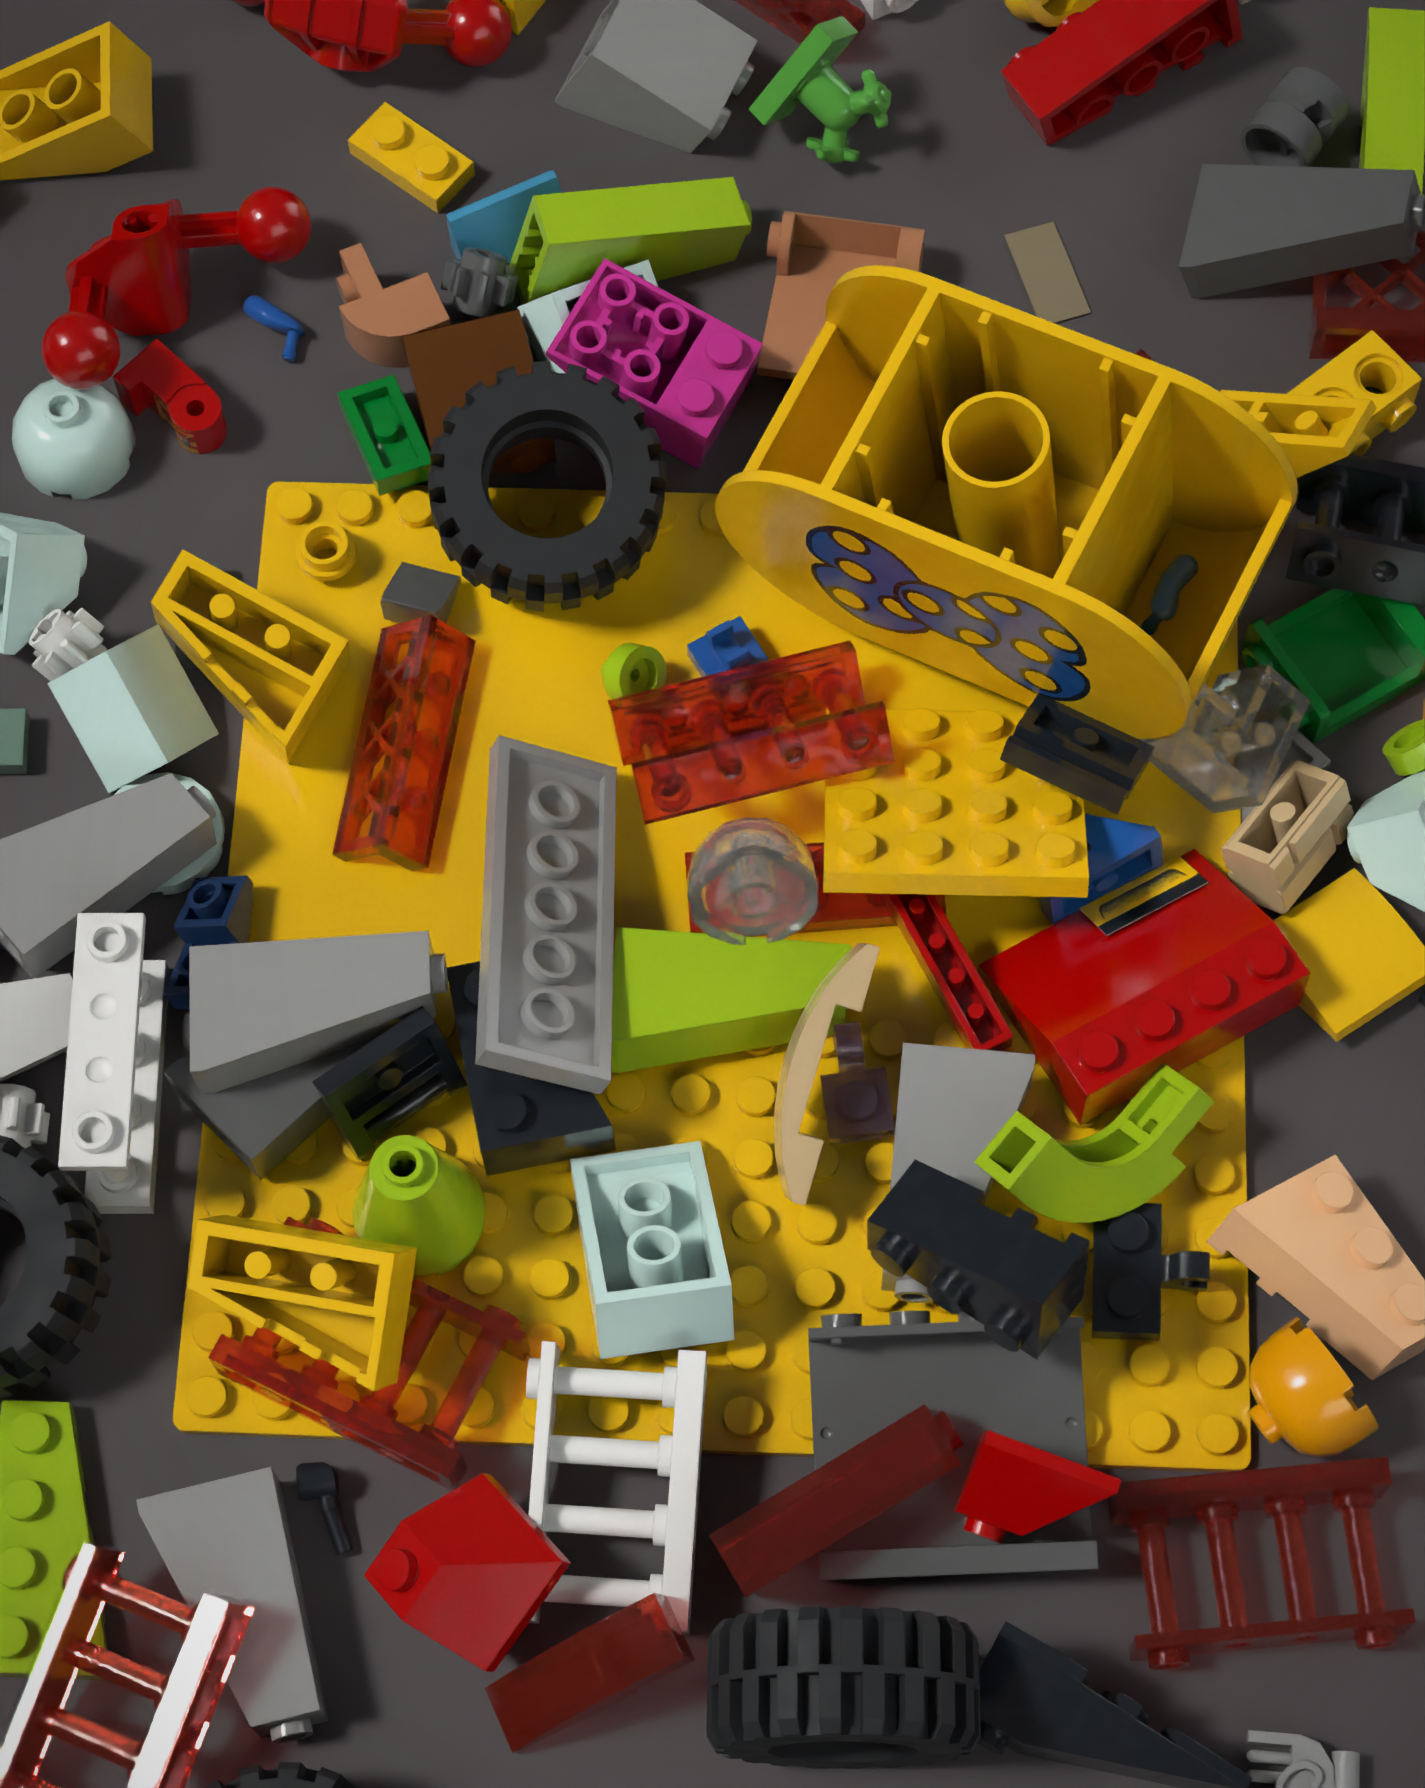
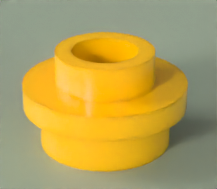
M318 521L309 525L299 536L295 546V556L299 568L305 575L318 581H332L344 576L351 570L357 558V547L354 537L345 527L332 521ZM330 548L337 551V554L327 559L317 558V554L323 549Z

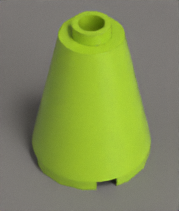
M411 1135L392 1137L376 1149L354 1200L353 1223L358 1238L416 1247L417 1254L413 1278H415V1276L434 1273L439 1275L453 1270L471 1255L484 1229L485 1202L481 1187L474 1174L460 1160L423 1139Z

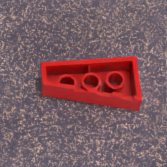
M1099 0L1085 11L1069 15L1050 36L1036 46H1028L1021 49L1011 58L1009 64L1000 70L1008 96L1044 143L1049 146L1109 113L1114 105V98L1122 93L1126 96H1135L1137 98L1155 88L1156 79L1162 71L1175 64H1178L1183 71H1186L1203 61L1204 54L1201 50L1220 40L1227 48L1242 40L1243 34L1237 0Z

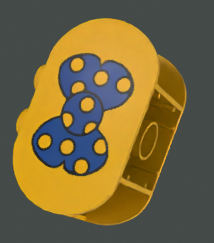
M871 265L846 272L833 286L826 301V322L743 472L730 477L715 501L716 518L727 540L739 555L769 583L803 607L844 630L1028 707L1038 693L1137 739H1156L1176 733L1185 723L1296 502L1298 494L1296 475L1282 447L1270 432L1239 404L1213 387L1180 371L918 271L894 266ZM1189 554L1197 561L1198 571L1181 590L1176 615L1171 620H1162L1158 625L1157 631L1149 636L1141 629V624L1152 614L1151 599L1161 574L1179 555Z

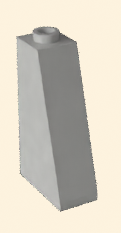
M169 773L0 839V942L32 979L37 978L75 950L78 913H124L214 847L217 842L212 825V819L216 817L213 806L196 786L186 790L175 776Z
M429 931L189 946L190 1073L200 1094L216 1093L378 1037L422 1006L432 1018L436 1017V993L448 992L445 953H434Z
M903 1042L890 1190L912 1162L918 1160L984 1191L986 1198L981 1203L984 1205L994 1179L976 1165L974 1161L1017 1110L1021 1113L1031 1088L1036 1055ZM883 1269L881 1290L895 1292V1298L905 1302L929 1303L934 1301L929 1296L927 1288L907 1274L903 1277H897Z
M272 1467L137 1499L139 1515L250 1727L261 1738L271 1735V1740L274 1744L293 1742L311 1736L313 1734L312 1725L328 1721L281 1482Z

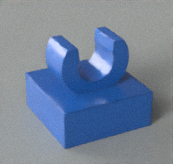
M741 616L732 621L727 620L707 631L706 635L687 645L689 659L719 704L772 675V663Z

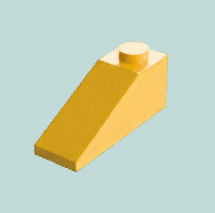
M1234 390L1220 391L1249 412L1270 432L1290 460L1296 478L1349 456L1377 408L1372 399Z

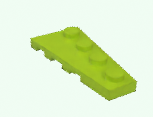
M2 1400L0 1415V1677L114 1681L111 1656L108 1654L104 1629L106 1621L102 1595L99 1593L94 1561L96 1553L92 1528L89 1526L87 1514L86 1486L75 1411L69 1402Z

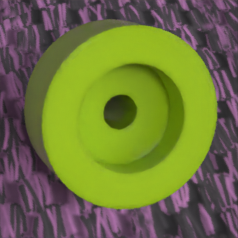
M625 643L618 646L604 662L601 670L604 687L608 696L618 704L635 708H646L655 703L661 696L667 679L666 663L661 653L653 647L635 643Z
M1425 719L1405 726L1392 735L1384 744L1383 754L1395 774L1407 776L1425 769Z

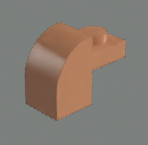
M361 243L339 251L344 275L335 279L344 302L343 305L339 306L348 343L360 356L372 363L386 367H408L403 336L451 325L450 318L428 272L383 289Z

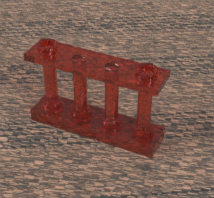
M851 640L607 700L619 756L623 766L629 764L632 766L645 825L895 762L885 705L883 701L865 705L857 653ZM826 708H828L830 714L826 715Z
M288 1216L283 1224L344 1235L335 1227L315 1218H311L306 1225ZM413 1277L409 1305L417 1308V1311L404 1334L398 1381L375 1392L372 1391L371 1395L363 1394L359 1402L336 1391L339 1382L335 1377L340 1369L323 1359H314L311 1366L304 1364L300 1372L278 1362L280 1353L276 1348L282 1337L267 1328L260 1329L257 1327L252 1336L245 1335L241 1343L221 1334L208 1358L219 1375L453 1491L458 1487L467 1470L462 1454L456 1451L459 1442L454 1437L500 1351L502 1350L525 1361L531 1349L526 1332L520 1330L523 1323L514 1315L493 1305H487L483 1312ZM441 1321L477 1339L430 1425L423 1424L418 1432L396 1421L399 1412L394 1408Z
M1388 1457L1121 1482L1118 1493L1108 1497L1111 1525L1129 1523L1130 1531L1137 1532L1151 1634L1135 1635L1128 1647L1130 1661L1148 1660L1149 1669L1168 1670L1190 1665V1655L1355 1639L1356 1648L1359 1650L1381 1649L1397 1645V1635H1404L1415 1623L1414 1610L1410 1608L1386 1611L1369 1509L1376 1506L1375 1499L1382 1498L1392 1485ZM1333 1503L1334 1511L1342 1513L1358 1614L1317 1618L1301 1515L1307 1513L1308 1505ZM1265 1510L1266 1518L1274 1520L1289 1616L1287 1621L1248 1624L1233 1522L1239 1520L1238 1512ZM1197 1516L1198 1524L1206 1527L1220 1627L1179 1631L1165 1529L1171 1526L1170 1519Z
M84 1542L80 1554L71 1560L65 1571L62 1582L63 1597L1 1749L0 1788H61L37 1777L52 1736L127 1769V1776L130 1779L127 1788H185L255 1607L233 1597L203 1593L200 1603L192 1608L117 1576L125 1555L124 1551L114 1547ZM105 1602L181 1634V1641L184 1644L173 1671L165 1675L90 1642ZM79 1669L154 1701V1708L157 1712L146 1739L139 1743L63 1709Z

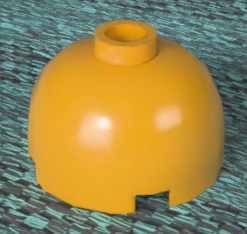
M1296 1317L1274 1332L1259 1347L1250 1364L1249 1386L1257 1405L1247 1412L1271 1445L1283 1438L1285 1442L1300 1454L1319 1458L1338 1455L1356 1446L1378 1430L1379 1425L1367 1404L1359 1409L1352 1401L1351 1397L1354 1396L1352 1388L1355 1386L1316 1334L1308 1326L1306 1328L1303 1327L1300 1318Z

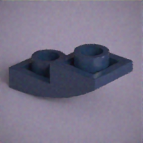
M248 876L194 879L173 926L185 943L163 992V995L174 1009H190L189 946L248 943L253 905V882Z

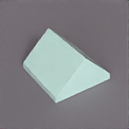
M159 624L114 646L47 683L108 793L169 763L219 734Z

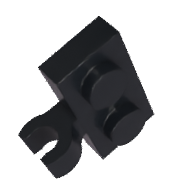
M1144 1203L1120 1216L1094 1222L1092 1338L1159 1341L1161 1334V1289L1207 1291V1281L1210 1279V1253L1183 1251L1171 1255H1161L1162 1204Z

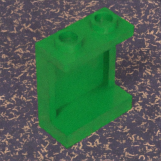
M1332 588L1269 625H1266L1261 618L1250 623L1242 647V657L1251 675L1259 682L1265 680L1277 696L1278 707L1283 718L1296 730L1301 729L1308 740L1315 744L1425 680V619L1414 604Z

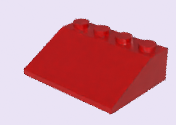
M1196 849L1180 857L1208 881L1207 884L1108 936L1079 910L982 962L977 967V971L1032 1054L1036 1055V1060L1080 1126L1134 1097L1162 1063L1179 1072L1299 1006L1311 974L1276 923Z

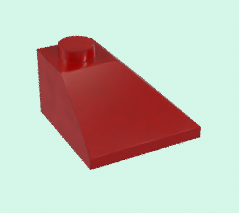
M986 1430L980 1434L953 1512L967 1517L963 1530L1002 1544L1006 1532L1016 1536H1023L1117 1494L1122 1479L996 1432Z
M482 1473L403 1519L364 1576L403 1622L486 1672H494L571 1562L491 1474Z

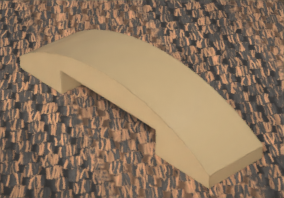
M856 944L827 973L804 1008L784 1056L777 1086L774 1111L775 1156L784 1196L790 1201L804 1206L824 1141L816 1136L799 1132L835 1005L862 1011L880 947L871 944Z

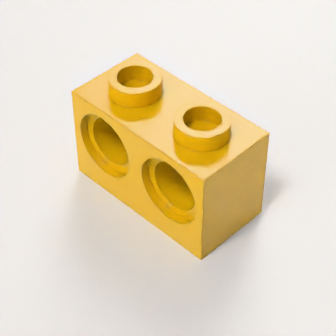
M1371 330L1287 394L1372 399L1377 408L1351 451V454L1363 456L1371 446L1373 438L1385 429L1391 433L1397 431L1414 415L1417 409L1414 402L1422 378L1383 339ZM1365 387H1374L1384 393L1375 394L1366 390Z

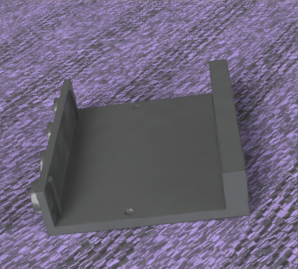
M930 1311L889 1313L890 1325L863 1326L862 1314H829L821 1316L822 1328H808L819 1580L1098 1569L1097 1541L1092 1540L1090 1506L1023 1536H1016L1006 1532L1002 1544L963 1530L967 1517L953 1512L980 1434L986 1430L996 1432L1088 1467L1080 1330L1084 1327V1317H1068L1037 1360L1021 1349L1017 1352L1004 1349L988 1336L983 1324L963 1311L958 1314V1322L931 1323Z

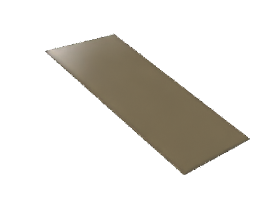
M1054 221L1004 235L1037 317L1057 323L1091 313Z

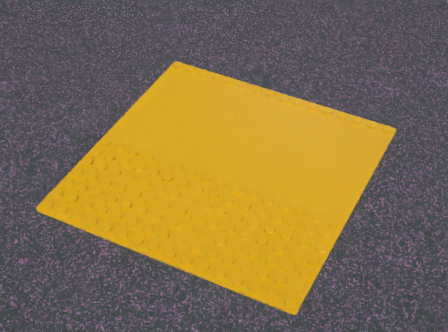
M282 481L272 483L268 487L266 495L257 590L348 639L350 660L288 764L244 718L228 876H248L253 882V905L248 943L429 931L434 953H445L447 967L480 961L489 755L492 745L497 737L501 735L617 767L613 957L617 927L851 944V949L858 943H867L880 947L862 1011L847 1009L845 1033L826 1036L799 1129V1132L816 1136L824 1141L805 1206L794 1203L784 1196L775 1156V1101L779 1076L789 1043L621 1073L611 1072V1082L602 1094L593 1093L612 1124L616 1150L589 1156L695 1141L701 1142L732 1284L735 1340L600 1359L570 1159L487 1176L480 1152L448 981V992L436 993L437 1016L433 1017V1019L437 1023L467 1086L452 1097L447 1093L443 1094L373 1144L377 1149L383 1142L392 1137L411 1135L423 1139L460 1160L474 1174L481 1187L485 1202L484 1229L471 1255L453 1270L439 1275L434 1273L419 1275L413 1278L397 1383L373 1392L355 1382L357 1378L323 1359L316 1360L300 1351V1347L267 1328H258L187 1288L198 1219L225 1214L357 1237L353 1223L354 1200L376 1149L361 1160H358L337 1130L338 1127L331 1116L268 1175L260 1180L203 1122L173 1409V1423L175 1427L184 1434L534 1447L537 1399L526 1398L529 1358H541L542 1341L556 1342L560 1348L559 1366L664 1373L665 1366L677 1367L679 1350L706 1351L708 1366L702 1453L814 1457L808 1328H822V1315L849 1313L862 1314L863 1326L890 1325L889 1313L899 1311H930L931 1323L958 1322V1314L948 1312L935 1301L929 1303L905 1302L895 1298V1292L881 1290L883 1268L877 1264L871 1256V1251L867 1249V1220L890 1192L903 1042L966 1048L881 894L823 893L826 708L848 709L851 707H864L867 709L889 710L926 708L944 711L988 709L1000 712H1026L1029 707L844 630L785 595L756 572L725 537L715 513V501L718 494L665 492L662 519H660L655 542L651 551L645 552L642 556L640 568L628 580L620 578L614 583V591L599 600L593 594L582 598L581 605L578 608L562 611L561 603H544V611L526 610V601L511 598L507 605L491 598L490 588L482 583L475 587L462 576L461 566L456 560H449L441 546L439 532L434 528L428 486L411 485L379 496L374 484ZM488 487L490 501L497 516L514 530L537 538H558L583 529L598 516L606 495L604 490ZM332 521L345 527L354 537L357 547V558L351 570L344 576L332 581H318L305 575L299 568L295 556L296 542L302 532L312 523ZM330 548L323 549L317 554V558L327 559L337 554V551ZM402 562L461 577V582L443 634L384 619L380 601L384 590ZM741 616L772 663V675L719 704L689 659L687 645L706 635L707 631L727 620L732 621ZM1236 620L1182 728L1166 737L1140 739L1155 746L1148 766L1128 799H1125L1118 815L1084 800L1085 814L1155 827L1161 835L1163 864L1196 849L1227 879H1229L1228 873L1230 870L1226 868L1221 848L1241 825L1238 620ZM635 643L653 647L661 653L665 660L667 679L664 690L658 700L646 708H635L618 704L608 696L605 690L601 673L602 666L610 654L622 644ZM935 895L976 970L982 962L1052 925L1041 910L1039 897ZM981 977L1014 1036L1012 1046L1002 1052L1032 1054ZM1244 1036L1178 1072L1201 1088L1215 1102L1197 1122L1193 1130L1187 1134L1172 1152L1186 1168L1163 1191L1146 1203L1162 1204L1161 1255H1171L1183 1251L1210 1253V1279L1207 1281V1291L1161 1289V1334L1159 1341L1092 1338L1094 1222L1071 1223L1048 1218L1028 1207L995 1180L984 1206L1010 1218L1018 1207L1034 1214L1039 1221L1034 1229L1063 1243L1071 1233L1090 1241L1083 1299L1069 1316L1084 1317V1327L1080 1330L1087 1461L1090 1468L1240 1473L1248 1467L1251 1461L1250 1415L1247 1412L1250 1410L1248 1267L1229 1251H1226L1222 1256L1206 1242L1235 1207L1247 1202ZM1035 1058L1031 1088L1021 1114L1054 1139L1064 1141L1079 1140L1089 1137L1108 1126L1134 1097L1080 1126ZM557 1394L554 1435L659 1441L660 1435H673L675 1408L662 1407V1400Z

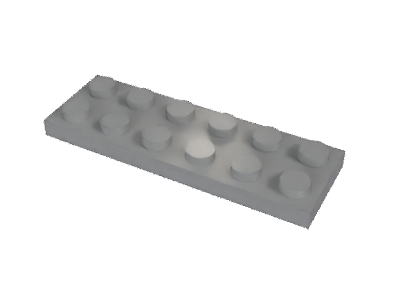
M501 735L497 737L492 745L489 755L475 1064L601 1095L611 1082L617 767Z

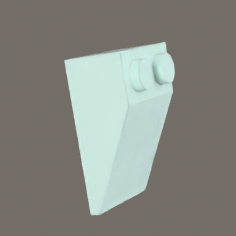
M695 1141L570 1159L600 1359L735 1340L732 1284L701 1142Z

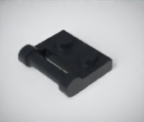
M423 1006L312 1081L337 1125L340 1136L358 1160H361L376 1149L373 1144L375 1141L445 1093L452 1097L467 1086L437 1023Z

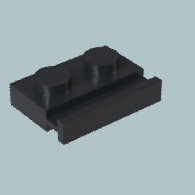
M1038 693L1017 724L1013 735H1010L1007 739L1000 760L1118 815L1125 799H1128L1148 766L1155 746Z

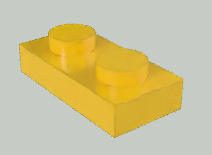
M386 102L347 140L350 154L436 213H439L475 176L474 162Z

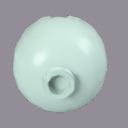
M51 379L39 384L23 399L13 418V450L26 480L43 494L52 497V492L70 494L72 500H86L110 490L126 475L131 465L129 457L133 451V445L135 447V432L124 405L103 384L90 389H73L59 383L55 379Z

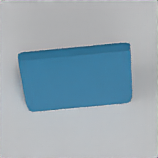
M554 170L547 171L448 213L446 218L450 243L457 259H462L465 247H473L502 254L508 258L506 265L509 264L533 195L562 193Z

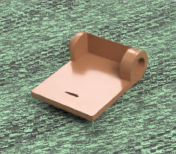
M784 211L782 222L771 221L767 242V257L777 258L776 278L762 342L763 347L757 366V375L794 380L826 322L825 307L827 298L837 280L846 272L871 265L894 266L921 272L926 229Z

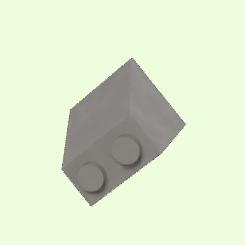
M611 0L600 14L554 102L565 109L692 153L705 137L714 141L725 127L732 113L730 109L725 107V104L730 94L732 93L737 96L749 80L755 66L749 63L748 59L758 40L696 0Z

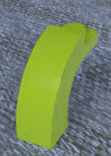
M1162 1063L1117 1118L1101 1131L1079 1140H1058L1051 1137L1016 1110L976 1158L974 1163L1028 1207L1048 1218L1071 1223H1090L1110 1219L1146 1203L1179 1176L1186 1166L1172 1152L1187 1134L1193 1130L1197 1122L1215 1101L1197 1085L1165 1063Z

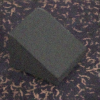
M402 562L384 590L380 601L384 619L443 634L461 582V577Z

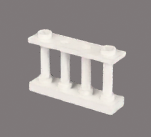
M78 913L58 1167L61 1171H86L84 1196L95 1204L99 1214H154L168 1000L163 995V992L169 981L170 968L166 960H143L146 924L144 913Z
M542 1341L541 1358H529L526 1379V1398L537 1399L528 1516L545 1535L546 1532L651 1538L653 1539V1546H665L663 1574H651L650 1581L562 1575L544 1602L648 1609V1616L660 1617L659 1630L662 1632L690 1634L708 1366L706 1351L679 1350L677 1367L665 1366L664 1373L562 1367L559 1366L560 1348L557 1343ZM557 1394L662 1400V1407L675 1408L673 1435H660L659 1441L554 1435ZM552 1462L658 1469V1476L670 1477L668 1505L655 1504V1511L549 1504ZM541 1606L529 1623H540Z

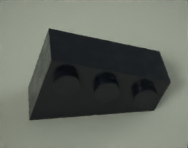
M480 961L447 967L449 987L480 1152L487 1176L616 1150L612 1124L592 1092L475 1064Z
M914 1160L867 1220V1249L871 1251V1256L878 1265L890 1274L897 1277H903L907 1274L925 1286L929 1296L943 1309L953 1314H960L963 1311L983 1324L988 1336L1004 1349L1011 1352H1017L1021 1349L1037 1360L1083 1299L1090 1241L1074 1233H1071L1064 1243L1034 1229L1039 1222L1036 1215L1019 1207L1011 1218L981 1204L986 1198L984 1191L918 1160Z

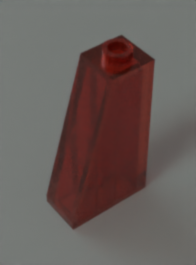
M924 1404L719 1528L709 1536L743 1594L747 1597L959 1466L961 1463L954 1451L964 1446L945 1412L941 1410L932 1416Z

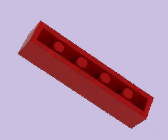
M881 894L965 1047L991 1051H1004L1011 1047L1014 1036L935 895Z

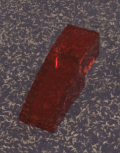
M653 1593L542 1652L493 1682L485 1690L512 1753H516L639 1692L638 1688L695 1659L667 1596Z

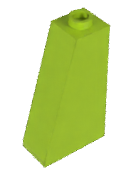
M734 177L533 195L509 265L511 274L519 276L516 291L520 303L524 305L550 293L591 280L604 258L622 268L649 259L656 281L734 261L746 235H749L752 228L751 209L746 200H741Z
M617 927L613 957L611 1072L621 1073L789 1043L798 1020L814 991L836 963L851 950V944ZM835 1005L827 1036L845 1033L846 1012L848 1008Z

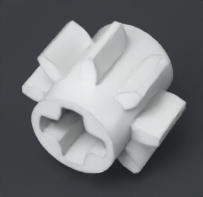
M80 608L75 614L71 610L66 614L60 609L51 611L40 621L30 636L29 644L35 649L33 654L37 657L32 667L49 681H52L107 651V648L101 644L104 638L99 635L105 626L83 608Z
M0 1084V1135L14 1139L24 1148L31 1147V1143H47L50 1113L44 1112L45 1105L43 1103H35L36 1092L34 1090L16 1084Z

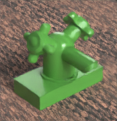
M843 16L817 24L749 107V111L765 126L790 116L797 106L802 103L825 126L822 140L807 137V148L816 151L817 158L825 162H856L860 152L849 148V141L846 140L848 130L858 122L861 115L867 113L874 116L876 126L879 129L886 127L889 122L886 112L891 104L890 98L892 93L883 83L877 81L874 71L870 69L862 71L864 87L854 91L833 69L832 66L835 60L858 34V31Z

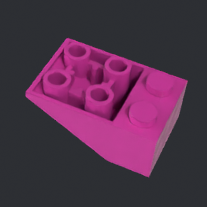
M604 258L547 349L546 357L565 373H567L570 363L587 368L586 379L597 384L605 376L620 385L619 397L625 402L628 399L634 398L645 411L644 423L647 428H655L661 442V449L699 469L753 379L763 343Z

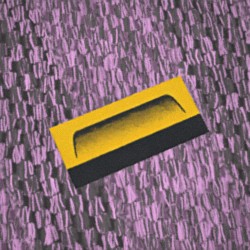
M1179 856L1079 909L1108 936L1207 884L1208 881Z

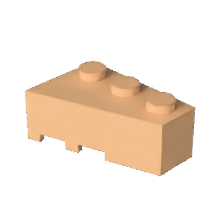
M1336 1154L1235 1207L1206 1241L1222 1256L1226 1251H1229L1260 1278L1256 1284L1270 1296L1278 1292L1307 1316L1309 1321L1305 1325L1371 1380L1376 1379L1425 1350V1279Z

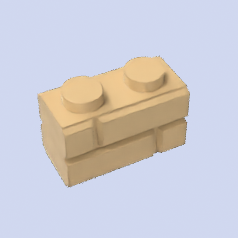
M1299 760L1292 761L1224 844L1221 851L1226 868L1230 870L1228 873L1229 879L1252 902L1279 914L1287 913L1335 853L1336 845L1342 844L1347 838V827L1354 817L1352 806L1348 804L1351 799L1346 781L1339 775Z

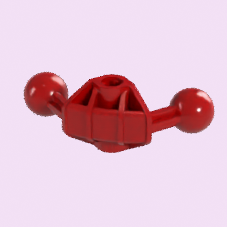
M231 0L236 4L248 7L265 4L264 17L272 28L317 63L344 71L375 72L399 57L402 44L443 45L446 52L457 62L470 67H483L494 63L502 57L510 45L513 31L511 17L499 0H451L444 10L407 8L406 0Z
M265 187L254 191L245 198L238 211L183 215L179 199H170L161 204L140 205L124 210L115 218L112 234L97 240L91 245V249L71 261L66 268L65 279L70 294L69 310L67 313L57 317L44 333L41 354L46 369L59 383L73 389H90L103 384L113 375L120 360V343L114 329L132 336L158 335L173 332L187 322L191 305L190 248L242 245L251 256L266 263L289 261L303 251L310 239L312 223L305 203L296 194L287 189Z

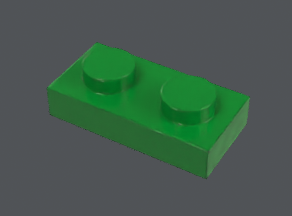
M394 374L337 392L340 410L379 496L428 480V473L431 468L430 452Z

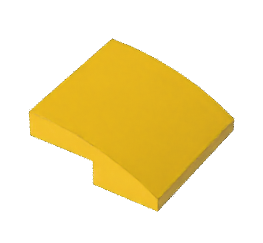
M1355 868L1302 901L1287 913L1273 920L1311 973L1299 1006L1336 1042L1425 984V946L1384 896Z

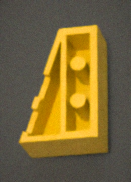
M182 549L151 600L155 621L288 764L350 660L349 640Z
M224 1214L197 1220L187 1288L258 1328L269 1329L299 1346V1350L316 1360L323 1359L357 1378L355 1382L375 1392L398 1381L417 1248Z

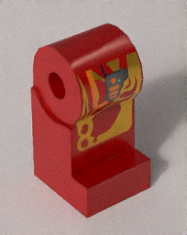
M157 338L113 375L121 403L136 417L150 407L174 428L177 441L183 449L195 454L210 453L219 448L226 440L228 429L219 396L202 378Z

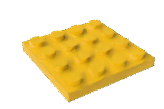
M851 707L848 709L826 708L823 893L1087 898L1089 867L1084 799L1000 760L1007 739L1010 735H1013L1017 724L1025 712H1000L988 709L944 711L926 708L911 710L867 709L864 707Z

